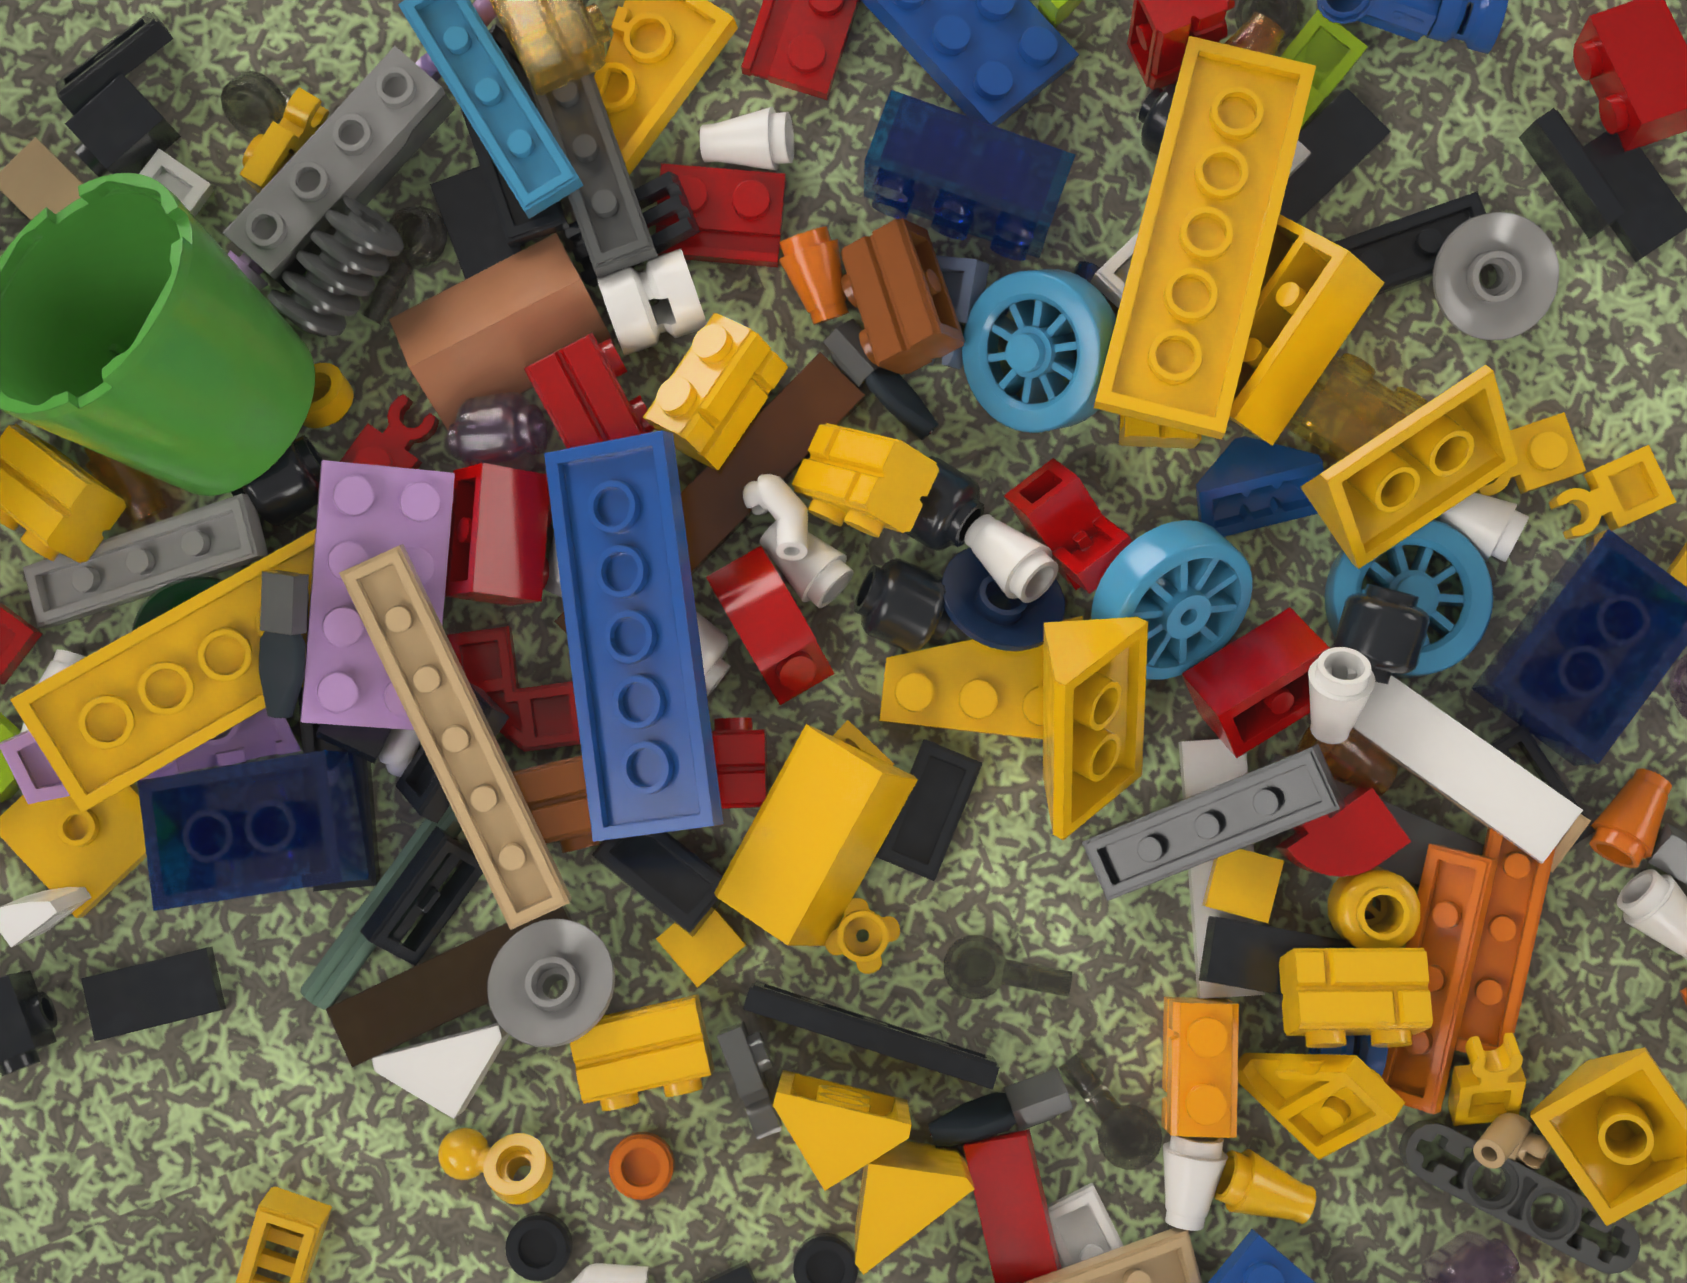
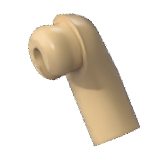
M1504 1113L1495 1118L1474 1145L1473 1153L1479 1163L1490 1169L1501 1167L1509 1158L1515 1162L1523 1163L1529 1169L1536 1170L1541 1168L1545 1162L1551 1146L1544 1136L1533 1133V1125L1527 1119L1518 1114Z

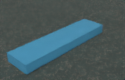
M404 0L398 4L529 219L584 186L470 0Z

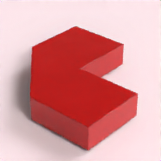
M510 626L447 634L468 681L483 689L509 716V719L500 730V733L524 752L581 745L573 681L519 688L512 628Z

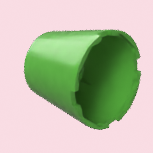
M116 173L79 185L78 191L81 198L72 202L57 214L47 207L43 209L22 229L0 257V410L192 494L201 496L221 495L251 483L266 472L285 453L296 438L307 417L315 387V367L309 348L178 197L160 182L142 174Z

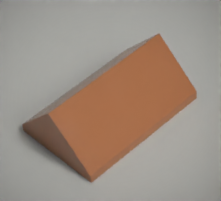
M557 233L389 319L410 371L448 431L532 389L533 385L524 368L593 332L598 344L610 338L613 345H615Z

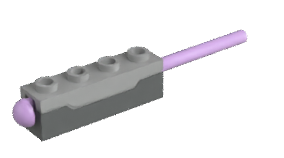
M476 0L473 6L487 27L511 0ZM394 46L223 232L229 240L244 252L238 257L230 250L228 256L258 290L268 285L260 277L263 271H265L288 292L291 288L282 278L285 270H292L302 275L307 271L296 258L300 249L318 256L322 252L310 237L314 229L330 235H334L336 232L325 218L327 211L331 209L348 216L351 210L343 200L345 196L367 206L455 110L444 89L437 83L441 74L428 53L421 56L414 63L400 49Z

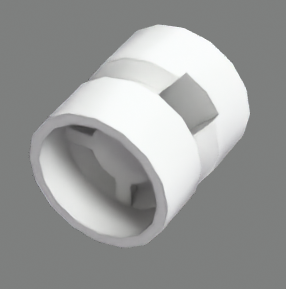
M681 249L648 260L646 270L639 273L630 266L600 278L597 277L608 314L624 356L658 345L660 333L668 332L674 338H678L698 331L707 324ZM654 298L660 299L656 305L651 306L649 300Z

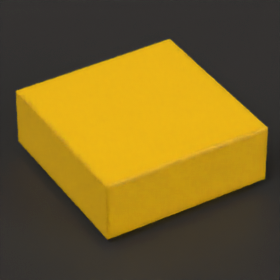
M1238 849L1215 858L1202 906L1268 923L1284 860L1244 849Z
M717 909L713 911L693 937L676 923H673L656 938L697 988L747 945Z

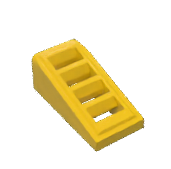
M271 1187L258 1205L236 1283H282L257 1274L258 1267L291 1277L289 1283H307L332 1206L279 1187ZM267 1241L298 1250L297 1259L265 1248Z

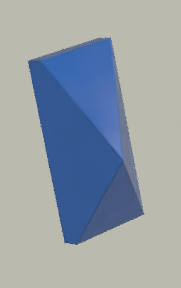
M1247 436L1235 438L1195 485L1199 522L1212 526L1225 537L1318 514L1301 489V486L1324 471L1320 455L1275 443L1272 446L1263 440Z

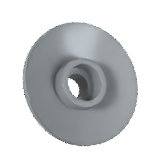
M1506 212L1478 215L1458 226L1441 246L1433 270V290L1437 304L1445 318L1464 334L1483 340L1509 339L1532 328L1550 308L1559 283L1557 254L1546 233L1529 219ZM1487 264L1492 265L1496 270V281L1489 288H1485L1479 280L1480 271Z
M548 919L533 923L514 934L503 945L494 959L489 973L487 990L493 1016L502 1029L524 1044L549 1048L571 1043L588 1033L605 1014L614 992V963L608 948L599 936L578 922L566 919ZM567 980L568 986L566 991L557 999H551L549 996L551 986L556 981Z

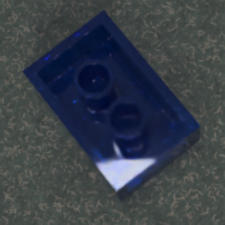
M890 90L864 161V197L872 199V207L887 216L906 219L908 213H912L931 220V228L949 238L965 240L967 234H971L991 241L990 249L1003 257L1017 261H1024L1027 255L1040 258L1063 195L1075 154Z
M1610 529L1583 538L1471 689L1516 723L1527 728L1532 735L1573 766L1599 764L1687 646V587Z
M323 750L137 781L153 911L188 908L369 879L353 755L350 752Z

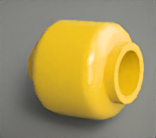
M1376 866L1365 873L1340 877L1333 884L1328 896V917L1333 929L1343 940H1346L1347 943L1356 948H1401L1414 936L1420 922V901L1414 887L1403 876ZM1373 898H1375L1376 902L1375 908L1372 906ZM1365 911H1368L1370 915L1365 916Z

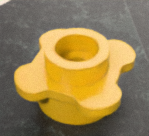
M852 898L841 922L831 932L825 942V946L830 954L835 956L843 954L848 959L856 962L860 972L872 974L881 968V955L888 943L898 939L900 926L894 917H881L870 910L868 903L864 899ZM861 929L866 930L869 934V938L865 942H860L856 938L857 932Z

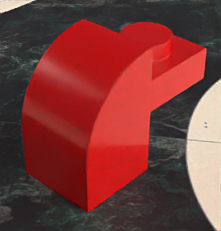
M1052 458L1003 495L1030 536L1051 549L1052 559L1058 564V572L1075 590L1082 587L1089 594L1095 591L1112 561L1124 548L1133 542L1127 533L1102 515L1080 478L1055 458Z
M761 545L706 577L779 705L784 704L835 674L796 602Z
M1357 788L1343 798L1344 807L1293 827L1296 832L1277 845L1276 848L1288 861L1304 870L1329 876L1344 877L1365 873L1375 868L1408 845L1411 840L1373 788Z

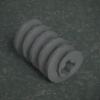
M348 196L343 197L345 204L351 210L348 216L331 209L325 214V218L336 230L335 234L330 235L314 229L310 236L322 251L318 256L301 249L297 253L296 258L307 270L305 276L287 269L282 274L285 283L293 290L292 294L288 295L279 290L272 289L267 296L270 302L292 323L302 330L320 337L342 334L347 325L344 316L355 315L361 306L358 296H368L373 291L375 282L372 276L385 275L390 266L387 256H398L404 247L401 236L387 220L368 206Z

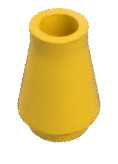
M1246 1149L1242 1153L1235 1150H1230L1226 1153L1228 1159L1214 1197L1216 1200L1225 1203L1226 1209L1229 1212L1286 1219L1299 1224H1304L1309 1220L1316 1203V1190L1314 1187L1300 1182L1251 1149Z

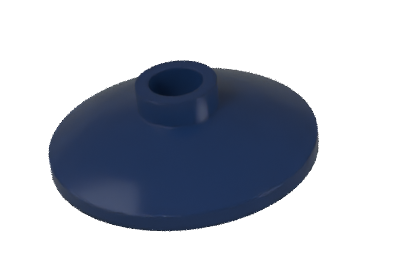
M967 548L953 557L943 573L942 585H945L946 589L944 608L948 616L962 632L983 645L1005 651L1033 649L1044 644L1045 622L1063 621L1065 599L1056 578L1042 596L1032 602L1024 603L1019 598L1012 599L1005 595L972 552L971 548Z

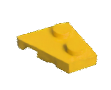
M1244 1053L1238 1059V1083L1318 1160L1394 1121L1405 1104V1101L1384 1082L1383 1078L1376 1071L1369 1068L1357 1055Z

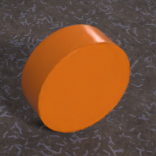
M636 1132L623 1138L614 1148L609 1160V1175L616 1189L626 1197L636 1200L650 1199L659 1195L668 1186L675 1168L674 1155L670 1146L664 1139L650 1132Z

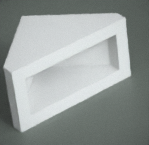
M498 1023L387 1051L372 1058V1063L376 1073L455 1119L467 1108L509 1034Z

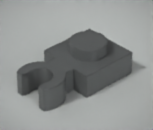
M744 1021L720 1030L717 1039L739 1097H742L756 1139L758 1140L781 1131L783 1124L773 1107L774 1100L764 1075V1071L773 1068V1064L761 1032L758 1031L749 1035Z

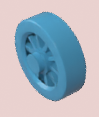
M1040 269L1019 271L1008 274L993 282L974 303L963 331L965 340L964 346H962L963 367L967 382L976 400L996 421L1021 432L1038 433L1071 427L1091 417L1099 410L1093 407L1116 321L1112 308L1094 285L1079 275L1065 270ZM1009 309L1012 313L1015 322L1006 317V314ZM999 336L1008 341L1005 352H998ZM1002 360H1007L1012 368L1005 377L1000 365ZM1023 387L1021 400L1016 393Z
M1193 520L1170 522L1153 528L1135 539L1112 561L1096 589L1091 618L1093 620L1139 617L1148 621L1146 679L1164 680L1182 675L1183 672L1221 650L1235 634L1250 604L1253 589L1252 572L1243 554L1212 526Z
M1432 520L1387 550L1386 555L1392 574L1375 562L1378 557L1358 569L1351 563L1344 551L1341 550L1329 571L1324 595L1326 616L1334 637H1336L1347 597L1355 593H1365L1366 589H1361L1365 575L1381 587L1418 596L1417 607L1423 609L1428 614L1429 626L1443 636L1442 639L1430 644L1426 634L1416 669L1405 674L1391 673L1395 678L1422 677L1448 669L1468 656L1482 639L1490 622L1493 608V587L1490 573L1477 548L1453 527L1443 522ZM1416 545L1419 547L1409 570L1402 546ZM1434 550L1444 556L1451 564L1431 577L1425 572ZM1457 572L1462 583L1463 595L1439 594L1437 584ZM1437 606L1462 607L1457 623L1454 625L1436 610Z

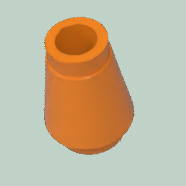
M827 226L812 229L779 242L784 257L779 259V262L806 311L810 313L813 325L848 314L849 311L845 302L846 295L841 285L843 273L838 239L831 240Z
M1642 768L1636 769L1632 778L1627 781L1592 823L1591 826L1595 832L1589 842L1591 848L1610 862L1627 868H1637L1643 858L1651 857L1672 784L1656 772Z

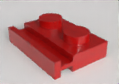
M763 0L741 65L742 74L753 75L766 79L770 83L828 100L860 0Z
M661 163L660 175L668 171L678 175L700 232L657 254L658 256L681 249L685 260L778 267L786 187L785 173ZM670 195L657 201V205L671 198ZM677 213L655 224L656 233L680 221Z

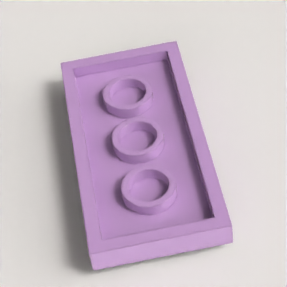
M328 460L321 461L300 722L414 730L339 573L403 544L443 625L455 473Z

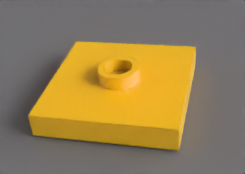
M135 784L128 786L83 813L79 811L71 796L28 804L24 795H22L0 816V837L49 890L63 887H85L89 892L91 898L72 912L75 918L84 917L176 830L171 822Z

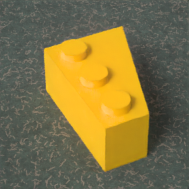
M1279 214L1229 416L1230 420L1272 446L1385 283L1349 250Z

